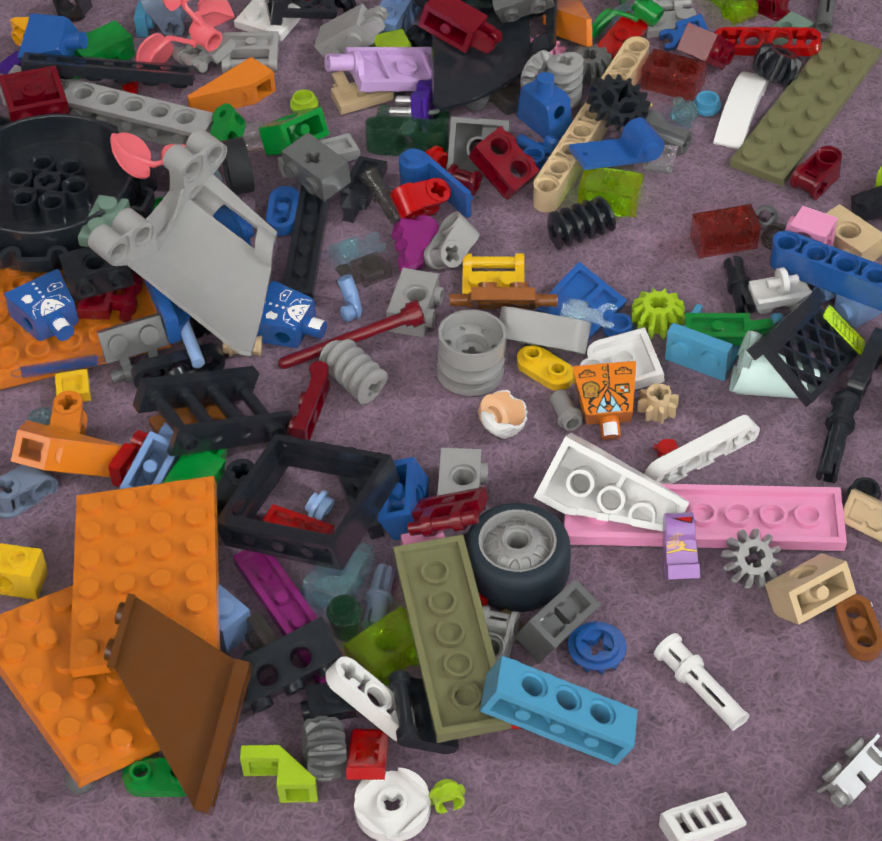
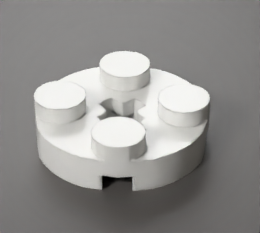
M398 768V771H387L385 780H362L356 788L354 812L359 827L369 837L378 841H404L416 836L426 826L431 812V801L428 797L429 790L425 781L418 774L406 768ZM388 799L394 802L399 799L401 802L399 803V809L389 811L386 810L384 801Z

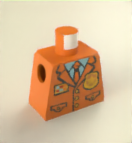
M636 361L573 366V381L586 425L600 424L602 440L621 438L620 422L632 421Z

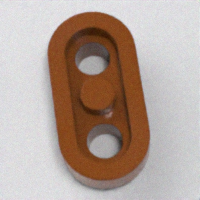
M854 594L836 604L834 618L847 652L853 658L860 661H872L878 658L882 652V630L869 600L862 595ZM847 613H855L858 617L850 618ZM866 642L870 647H863L858 643Z

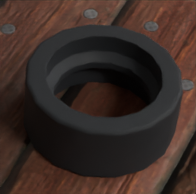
M238 137L220 141L227 146V155L222 162L228 188L236 195L253 192L254 178L244 138Z

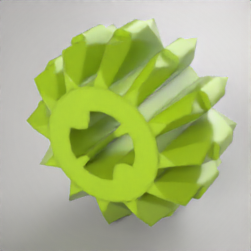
M652 287L649 293L641 291L640 296L634 299L632 304V322L637 326V329L645 327L650 340L655 334H659L664 340L672 323L681 326L684 324V301L679 300L677 293L668 294L666 288L662 291H656Z

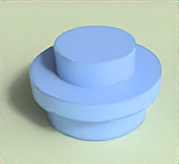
M323 490L320 494L315 492L307 502L305 510L309 512V517L323 521L325 519L324 516L331 511L335 500L329 497V492Z

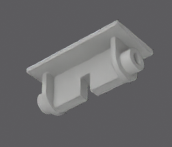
M876 734L865 741L862 737L853 741L844 751L848 757L843 763L840 764L836 761L823 772L821 777L825 782L816 791L821 793L828 790L832 794L830 796L832 803L839 808H842L845 804L849 806L866 787L856 775L859 773L869 783L882 770V747L874 745L880 735Z

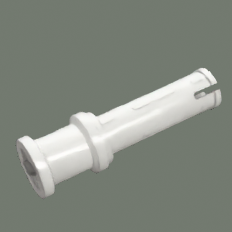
M678 633L666 637L654 651L655 658L658 661L663 660L675 672L674 677L678 682L688 683L732 731L744 724L750 716L749 713L744 711L703 668V659L699 655H693L681 643L682 637ZM707 688H709L725 704V707L708 691Z

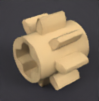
M653 383L647 390H640L637 412H645L647 422L653 420L663 424L668 416L670 418L676 417L679 396L676 394L671 395L669 385Z

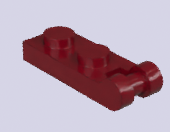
M315 361L309 366L311 378L306 392H301L297 416H292L289 423V435L293 437L311 440L330 390V381L328 379L329 367L323 361Z

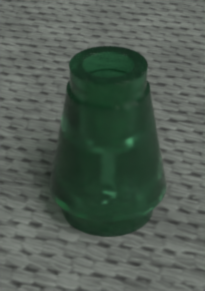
M338 595L327 606L326 615L336 637L340 641L350 642L358 634L362 606L351 595Z

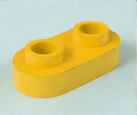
M536 345L525 346L519 350L517 354L518 369L535 381L554 391L565 390L573 384V367L564 360Z

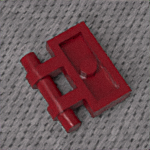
M131 269L134 285L118 289L124 290V295H116L117 290L79 300L77 307L78 318L110 320L113 310L120 311L119 319L121 321H131L132 315L136 313L138 307L137 294L141 292L143 286L141 276Z
M485 486L420 499L412 511L414 521L408 523L410 536L421 534L424 537L435 536L437 531L453 529L456 532L465 530L468 525L478 524L479 515L489 500Z

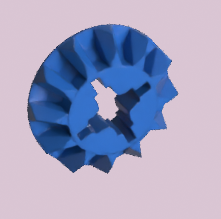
M597 621L588 622L576 628L569 638L568 654L573 658L574 665L584 667L586 673L590 670H596L602 675L607 669L612 668L616 670L618 664L625 660L626 640L623 634L611 624ZM602 638L603 650L605 651H599L597 655L593 656L590 646H595Z

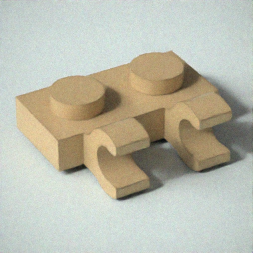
M343 71L332 73L335 84H332L331 97L341 115L394 100L393 91L360 92L356 82L349 83Z

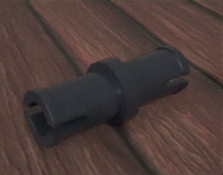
M733 256L736 265L733 267L729 257L723 262V266L728 278L727 290L733 296L736 313H745L743 304H746L748 313H753L756 310V305L748 289L751 279L746 276L743 259L739 256Z

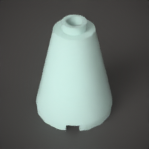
M747 331L737 353L739 356L737 366H733L729 391L741 395L799 399L764 355L754 360L746 351L762 336L758 332ZM780 355V357L787 364L785 356ZM797 362L798 368L803 370L802 363ZM814 369L815 376L820 377L819 370ZM802 381V384L808 390L807 383Z

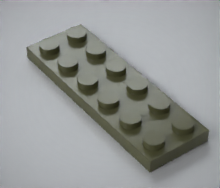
M463 534L393 547L395 565L437 743L512 729V724L480 712L485 677L496 663V658Z

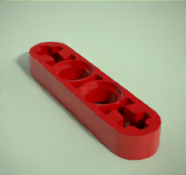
M721 27L714 32L735 44L734 55L755 56L762 44H773V41L777 38L787 39L788 42L781 47L788 48L789 51L796 53L797 56H813L822 47L820 32L810 27ZM752 37L760 40L758 44L753 46L745 44V41ZM738 38H740V44H736ZM793 39H797L796 45H793ZM807 40H812L810 44H806Z

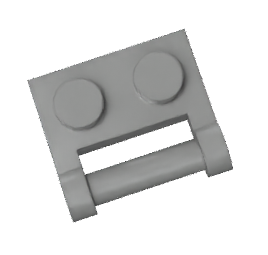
M279 31L224 32L225 35L234 40L237 47L222 59V73L247 60L232 58L250 57L264 58L256 60L272 71L278 72Z

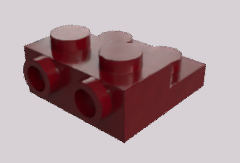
M56 65L0 75V86L10 123L37 115L69 114L68 101Z

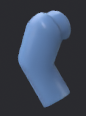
M344 275L337 279L346 306L341 307L340 315L344 321L351 322L353 319L358 320L360 318L362 307L352 275Z

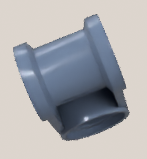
M141 0L145 12L154 20L165 36L183 35L185 32L183 21L186 18L187 12L182 6H179L174 11H170L165 7L162 0Z
M22 464L5 475L0 476V486H2L3 491L0 492V518H14L35 504L41 503V499L48 494H55L58 489L57 480L47 470ZM12 501H14L15 509L12 507Z

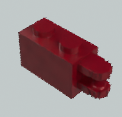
M429 0L424 6L418 23L420 28L464 53H467L471 47H474L479 51L485 52V54H489L495 48L494 45H497L502 40V33L498 28L496 29L495 26L486 22L488 19L487 15L461 0Z

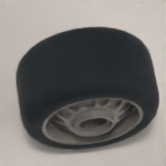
M506 503L495 506L479 516V523L473 524L469 528L465 543L478 592L488 598V605L507 612H529L546 606L566 586L571 563L570 539L564 525L548 510L528 503Z

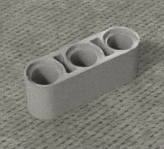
M501 307L499 320L505 326L506 339L517 341V343L542 345L548 349L585 355L591 328L590 322L514 307Z

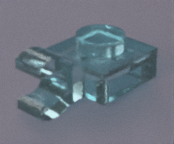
M570 298L569 304L562 303L559 316L597 323L605 328L614 327V323L606 322L603 319L605 310L617 311V306L607 303L598 309L588 308L589 302Z

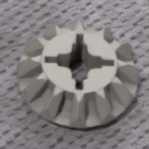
M541 50L528 60L521 74V88L536 80L538 74L547 72L548 59L553 56L551 53Z

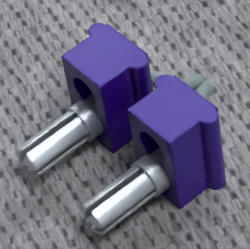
M432 79L419 80L416 85V91H413L411 96H396V106L409 107H390L389 109L390 117L412 118V124L429 125L432 115L440 112L432 104Z

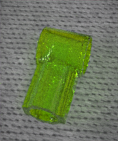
M710 0L721 10L723 19H728L732 23L731 26L755 18L758 14V6L755 0Z

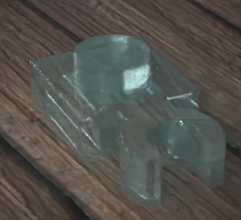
M372 232L361 241L354 236L329 246V253L340 269L344 271L370 261L369 254L385 252L386 243L373 244L379 241V233Z

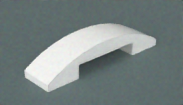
M742 71L739 74L726 101L713 144L735 149L741 147L747 138L750 123L770 80L746 71Z

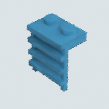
M697 304L691 313H701L703 306ZM672 323L667 332L665 360L725 381L729 371L735 365L740 346H733V344L689 329L685 327V324L681 326Z

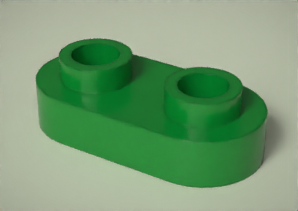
M143 758L126 766L123 770V783L125 789L131 795L137 797L187 796L178 779L174 777L175 774L166 758ZM139 772H147L143 777H136Z

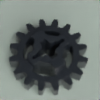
M606 74L604 80L598 77L595 84H592L586 103L591 105L589 108L590 113H597L596 121L603 119L606 121L605 127L608 128L612 124L615 125L616 131H620L622 126L625 127L634 118L641 117L646 119L651 102L646 100L648 93L640 92L641 85L637 84L634 86L631 84V78L624 81L619 74H617L616 79Z

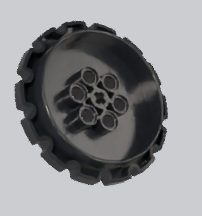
M44 114L23 118L1 126L0 269L11 268L20 272L34 273L51 272L56 269L63 271L59 254L85 248V246H80L78 241V235L82 227L87 225L92 218L102 217L106 214L105 210L101 209L89 216L99 195L115 197L117 204L122 198L128 199L130 208L146 219L152 213L155 205L154 192L157 190L155 168H150V176L146 179L133 177L123 170L114 157L110 142L111 134L119 133L118 127L98 119L73 114Z

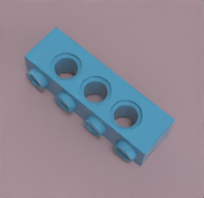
M503 655L486 674L480 712L616 766L634 748L637 709Z

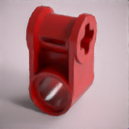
M432 178L398 186L390 193V197L400 218L415 220L420 215L430 216L437 213L440 209V204L449 199L451 190L444 180Z

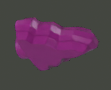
M420 215L415 220L401 218L399 222L394 224L392 239L395 240L394 247L399 253L397 264L400 274L403 268L421 270L425 264V249L440 227L432 217Z

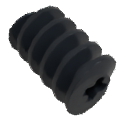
M596 196L592 200H584L581 205L575 203L570 208L563 207L559 212L551 211L547 218L548 234L557 250L562 248V239L567 246H572V236H574L577 242L581 243L584 240L583 232L589 239H592L595 236L594 229H596L599 235L605 234V225L612 232L616 229L613 211L608 202L601 196Z

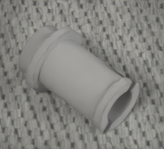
M566 390L554 392L550 396L549 402L558 415L557 423L567 431L576 430L582 424L583 414L581 410L574 406L570 394Z

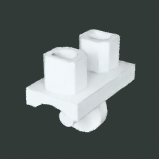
M784 267L775 270V277L749 281L748 285L756 309L760 314L770 313L775 307L786 306L792 308L812 292L806 282L800 281L797 274L788 275Z

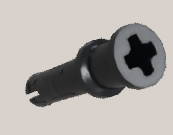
M846 390L837 391L832 395V411L825 421L828 430L816 472L817 480H820L824 473L823 481L833 484L838 479L847 436L855 429V412L860 409L861 405L860 397Z

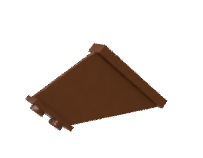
M128 593L126 602H120L118 605L115 624L119 626L115 639L110 638L107 642L104 660L108 661L107 667L120 676L194 810L197 813L212 816L253 667L250 662L239 659L234 660L143 602L136 595Z

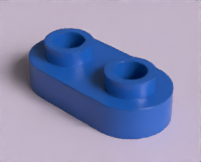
M290 186L278 187L269 196L266 222L277 231V236H285L293 232L299 192Z

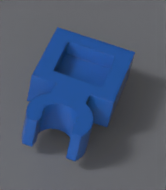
M702 14L675 22V30H662L659 33V40L670 39L672 41L664 45V50L673 51L677 48L688 22L708 30Z

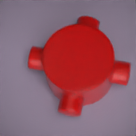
M663 439L658 444L653 445V450L657 451L659 458L678 449L674 439Z

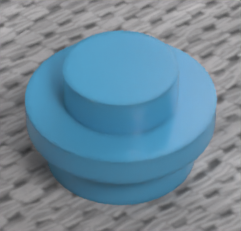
M713 91L698 93L693 100V110L702 116L718 114L721 110L719 96Z

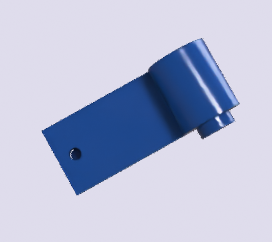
M638 117L625 125L619 139L569 144L568 150L578 161L579 165L584 170L656 160L661 156L665 143L646 119Z
M412 148L400 154V186L406 183L440 178L449 185L451 195L447 202L466 218L472 216L471 201L473 196L470 190L425 152Z

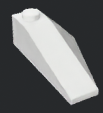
M573 433L565 436L534 495V498L564 514L630 524L631 526L663 531L664 513H683L690 503L628 464Z

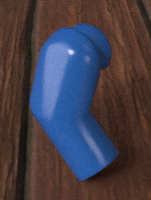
M520 134L516 139L517 145L522 151L528 147H539L545 152V156H550L559 143L558 138L552 135L545 136L543 143L535 142L524 134Z

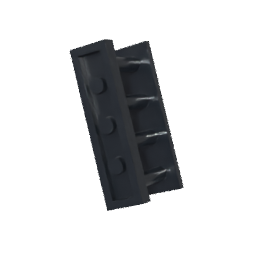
M254 366L140 379L132 404L138 413L158 411L172 429L173 434L167 449L169 456L270 442L275 434L285 436L292 417V413L289 410L269 413L253 393L259 377V372ZM243 400L254 415L242 417L231 402ZM216 404L226 419L213 420L202 405ZM187 407L198 423L184 424L174 409Z

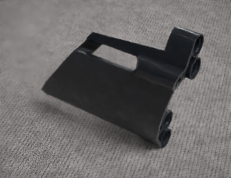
M429 0L413 1L418 6L424 8ZM461 0L487 15L488 19L486 22L495 26L496 29L498 28L502 33V40L497 45H494L495 48L489 54H485V52L479 51L474 47H471L467 53H464L432 35V104L440 111L464 106L500 90L519 78L524 66L533 55L541 50L550 52L556 46L557 0H554L555 7L549 8L543 13L520 17L517 21L504 23L500 21L495 13L492 0ZM546 14L547 34L537 36L530 43L529 20Z

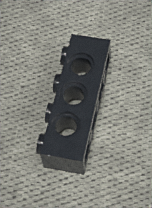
M322 616L239 659L250 662L253 667L240 716L251 710L254 714L268 709L274 704L272 699L283 693L291 696L300 692L307 686L305 681L319 675L320 679L325 678L327 669L339 658L343 657ZM301 650L309 651L312 654L310 664L305 668L294 667L292 664L293 656ZM266 668L278 670V679L271 686H263L259 681L261 672Z

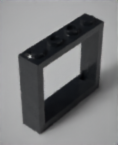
M275 434L217 517L218 532L225 546L343 571L397 485L400 477L389 454ZM289 466L367 481L333 535L253 519Z

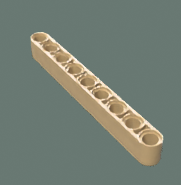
M638 36L628 38L601 78L604 80L606 74H609L613 79H616L617 74H619L624 81L631 78V84L635 86L648 67L649 41ZM586 102L534 180L533 205L540 212L555 211L583 170L582 166L579 165L578 161L568 150L569 144L601 141L609 127H605L606 121L603 119L601 121L595 120L597 113H590L589 108L591 105Z

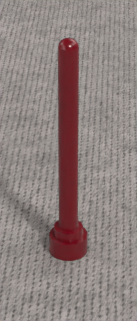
M417 299L408 302L404 308L400 309V313L281 357L278 360V366L281 369H288L320 357L325 345L331 341L351 339L357 343L402 325H406V327L413 325L415 328L426 324L421 306Z

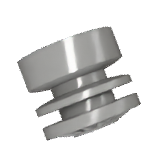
M461 310L450 314L441 322L438 329L437 376L446 389L464 396H481L492 392L501 384L504 376V354L506 351L507 335L505 326L499 318L484 311Z

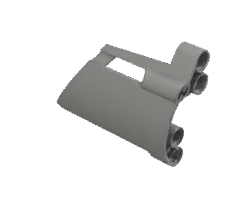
M197 129L189 136L185 147L181 144H175L165 153L163 166L169 170L170 190L154 211L145 219L131 208L123 209L115 217L112 227L103 224L92 231L88 239V246L113 266H129L240 355L251 356L265 305L277 231L214 175L227 155V146L206 130ZM226 205L257 229L255 249L213 217L218 208Z

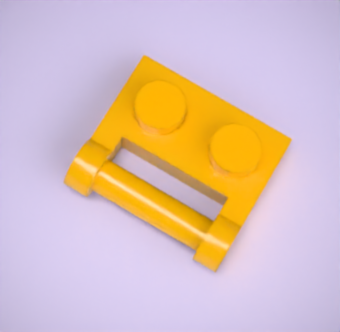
M467 253L463 259L462 294H469L471 287H478L480 282H495L497 287H510L512 282H524V253H515V256H472V253ZM472 269H515V271H472Z

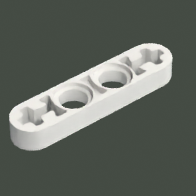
M748 415L739 416L658 458L648 466L644 475L659 484H673L688 476L686 473L695 468L699 470L715 462L714 458L722 454L726 456L753 442L759 435L760 428Z

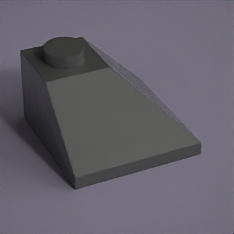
M451 116L447 170L451 164H456L462 170L469 172L480 171L469 159V154L478 143L498 127L502 126L505 131L511 133L512 122L510 120ZM491 147L495 154L501 155L498 148Z

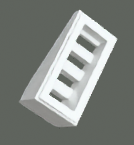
M727 792L661 813L659 826L668 841H714L746 826L747 822ZM723 805L731 819L725 821L716 807ZM709 811L717 824L711 825L704 812ZM697 816L704 828L698 829L692 818ZM685 822L690 832L685 833L680 823Z

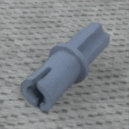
M385 563L379 564L375 569L371 589L365 595L367 607L362 621V627L365 630L375 631L376 624H378V631L382 632L385 628L388 607L393 603L391 590L395 569L393 566H387Z

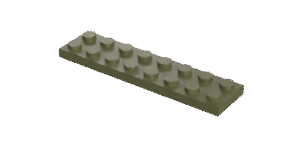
M831 32L822 43L821 50L810 58L800 71L797 79L791 82L730 159V166L783 186L880 59L882 50Z

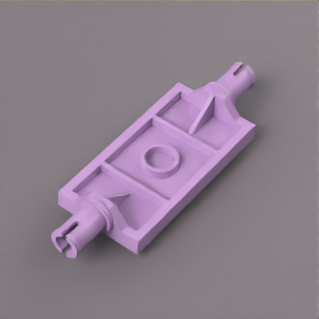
M346 47L345 54L326 53L324 64L327 72L350 71L360 92L416 91V85L419 80L432 79V47Z

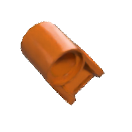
M70 390L59 393L54 398L50 424L48 426L86 435L88 417L83 410L81 395L76 391Z

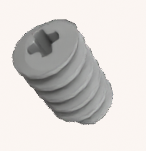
M564 52L551 56L548 59L547 72L554 75V84L568 94L571 109H573L582 101L584 59L579 53Z
M353 340L331 341L321 351L319 361H323L328 365L329 374L347 392H350L361 405L373 401L385 386L388 379L387 372L384 369H380L378 363L372 361L368 354H364V351L357 347Z

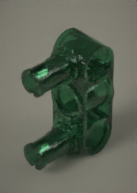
M381 105L377 109L376 116L370 117L365 121L366 150L372 154L400 156L401 153L408 149L415 148L426 152L434 146L442 147L444 152L448 154L450 113L447 110L434 114L433 119L390 117V106Z

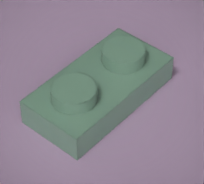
M99 195L89 216L101 209L105 210L106 214L102 217L92 218L87 225L82 227L78 235L79 245L88 247L89 236L96 227L103 224L112 227L117 214L125 208H130L129 200L122 198L117 204L115 197Z

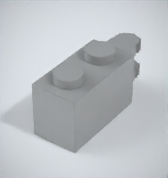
M363 3L320 26L314 47L325 58L326 53L345 54L346 47H368L372 45L376 35L384 30V21L388 17L387 8L375 6L368 10Z

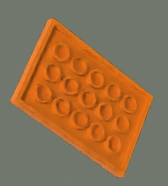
M214 476L76 495L70 672L73 678L112 672L107 667L108 661L104 660L105 648L110 638L115 639L119 626L115 624L116 611L120 602H126L128 593L136 595L143 602L220 650L217 484Z
M72 585L0 614V676L79 788L161 749L118 673L111 672L73 678L70 672Z

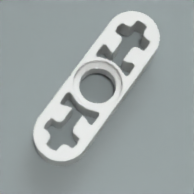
M349 657L339 658L325 673L329 687L379 729L389 735V737L397 741L396 730L399 728L394 692L355 660ZM367 693L372 694L378 700L379 706L374 705L370 701ZM411 707L413 724L416 726L413 708Z

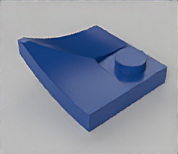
M579 262L549 293L558 295L557 307H538L536 312L590 322L589 341L603 328L610 315L619 313L625 307L627 300Z

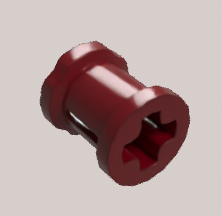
M451 164L447 172L470 190L471 195L474 197L481 186L482 173L480 171L469 172L459 169L458 165Z

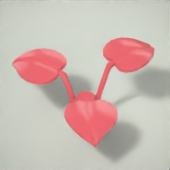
M162 0L165 7L170 11H174L179 6H182L193 19L189 28L191 39L167 35L164 38L162 34L154 33L147 37L139 46L136 61L167 62L174 50V45L171 41L189 44L194 48L199 44L209 52L214 51L222 41L221 32L214 27L235 18L230 4L227 0H200L197 11L193 12L187 5V1L190 0Z
M124 132L112 133L110 137L112 152L118 164L128 174L139 179L148 178L150 176V168L163 165L165 153L171 146L175 145L169 144L164 146L160 151L161 160L151 161L150 150L139 137Z

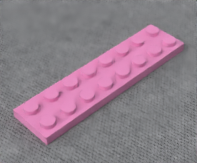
M661 484L690 502L685 512H693L697 548H729L726 544L728 538L737 539V532L742 529L750 535L751 531L756 528L760 530V540L767 534L772 535V541L768 544L770 548L780 546L781 550L845 551L847 541L841 487ZM564 514V527L569 535L571 545L663 547V531L635 527L630 524L613 521L607 522L580 515Z

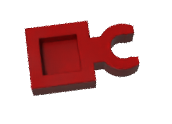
M137 430L133 434L130 444L125 442L109 463L108 469L112 485L120 487L149 433Z

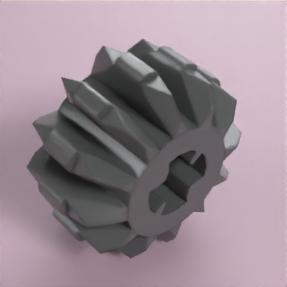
M597 43L591 47L575 45L574 50L568 51L579 53L584 59L583 86L586 83H589L590 86L593 83L595 84L597 78L603 76L613 60L612 54L607 52V48H598Z
M315 716L313 719H306L301 728L302 736L300 738V752L302 753L304 768L320 782L340 779L346 770L347 745L345 743L343 724L337 717Z

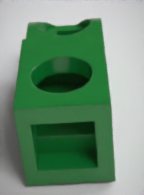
M225 103L220 105L212 115L213 124L210 134L219 141L243 137L246 126L245 119L231 104Z

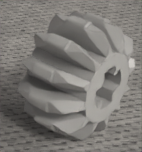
M742 529L737 532V539L730 537L726 540V544L731 550L722 551L721 557L730 559V563L722 566V570L724 572L732 569L735 571L730 579L732 583H737L743 577L744 589L751 588L753 582H755L758 588H762L766 583L765 577L770 580L777 577L776 572L771 567L782 566L780 559L773 558V554L780 552L781 548L780 546L772 548L768 546L772 541V535L767 534L760 540L759 529H753L750 535ZM750 550V555L755 553L758 560L747 564L745 557L749 555Z

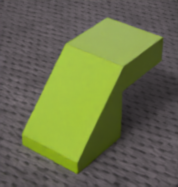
M241 745L240 761L243 776H277V791L280 803L318 802L316 778L280 745Z

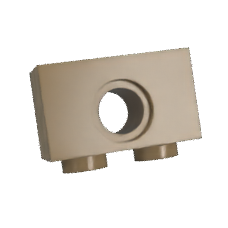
M840 204L826 213L838 218L833 247L873 262L882 256L881 231Z
M823 553L765 583L774 613L778 617L798 625L856 594L847 561Z

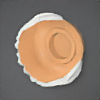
M501 390L486 395L480 401L478 416L485 429L495 436L506 439L517 435L524 428L528 411L523 400L514 398L509 390Z

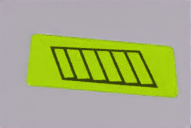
M828 305L823 317L861 356L866 346L865 340L831 305Z

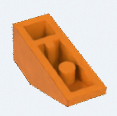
M557 0L556 36L591 47L592 19L581 1ZM546 14L541 16L542 25H546Z

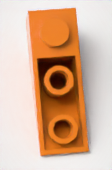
M250 57L187 96L188 107L214 113L220 105L225 103L231 104L234 108L254 105L276 91L274 71L253 57Z
M27 420L17 430L11 462L48 471L110 477L108 465L123 445Z

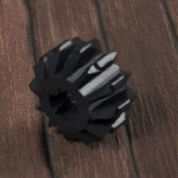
M768 43L762 44L760 49L757 50L752 64L753 70L759 76L784 86L790 85L792 81L797 79L802 66V60L796 53L789 51L788 48Z

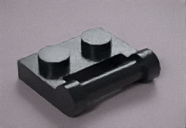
M399 670L392 672L388 676L389 688L394 692L399 725V728L396 730L397 744L403 747L440 754L455 753L459 749L458 739L440 743L436 741L422 679L410 677L407 671ZM409 695H411L416 726H414Z

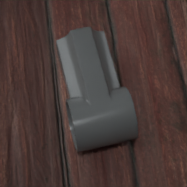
M649 110L646 120L664 140L665 149L680 155L684 154L690 146L693 133L667 123L664 116L658 111Z

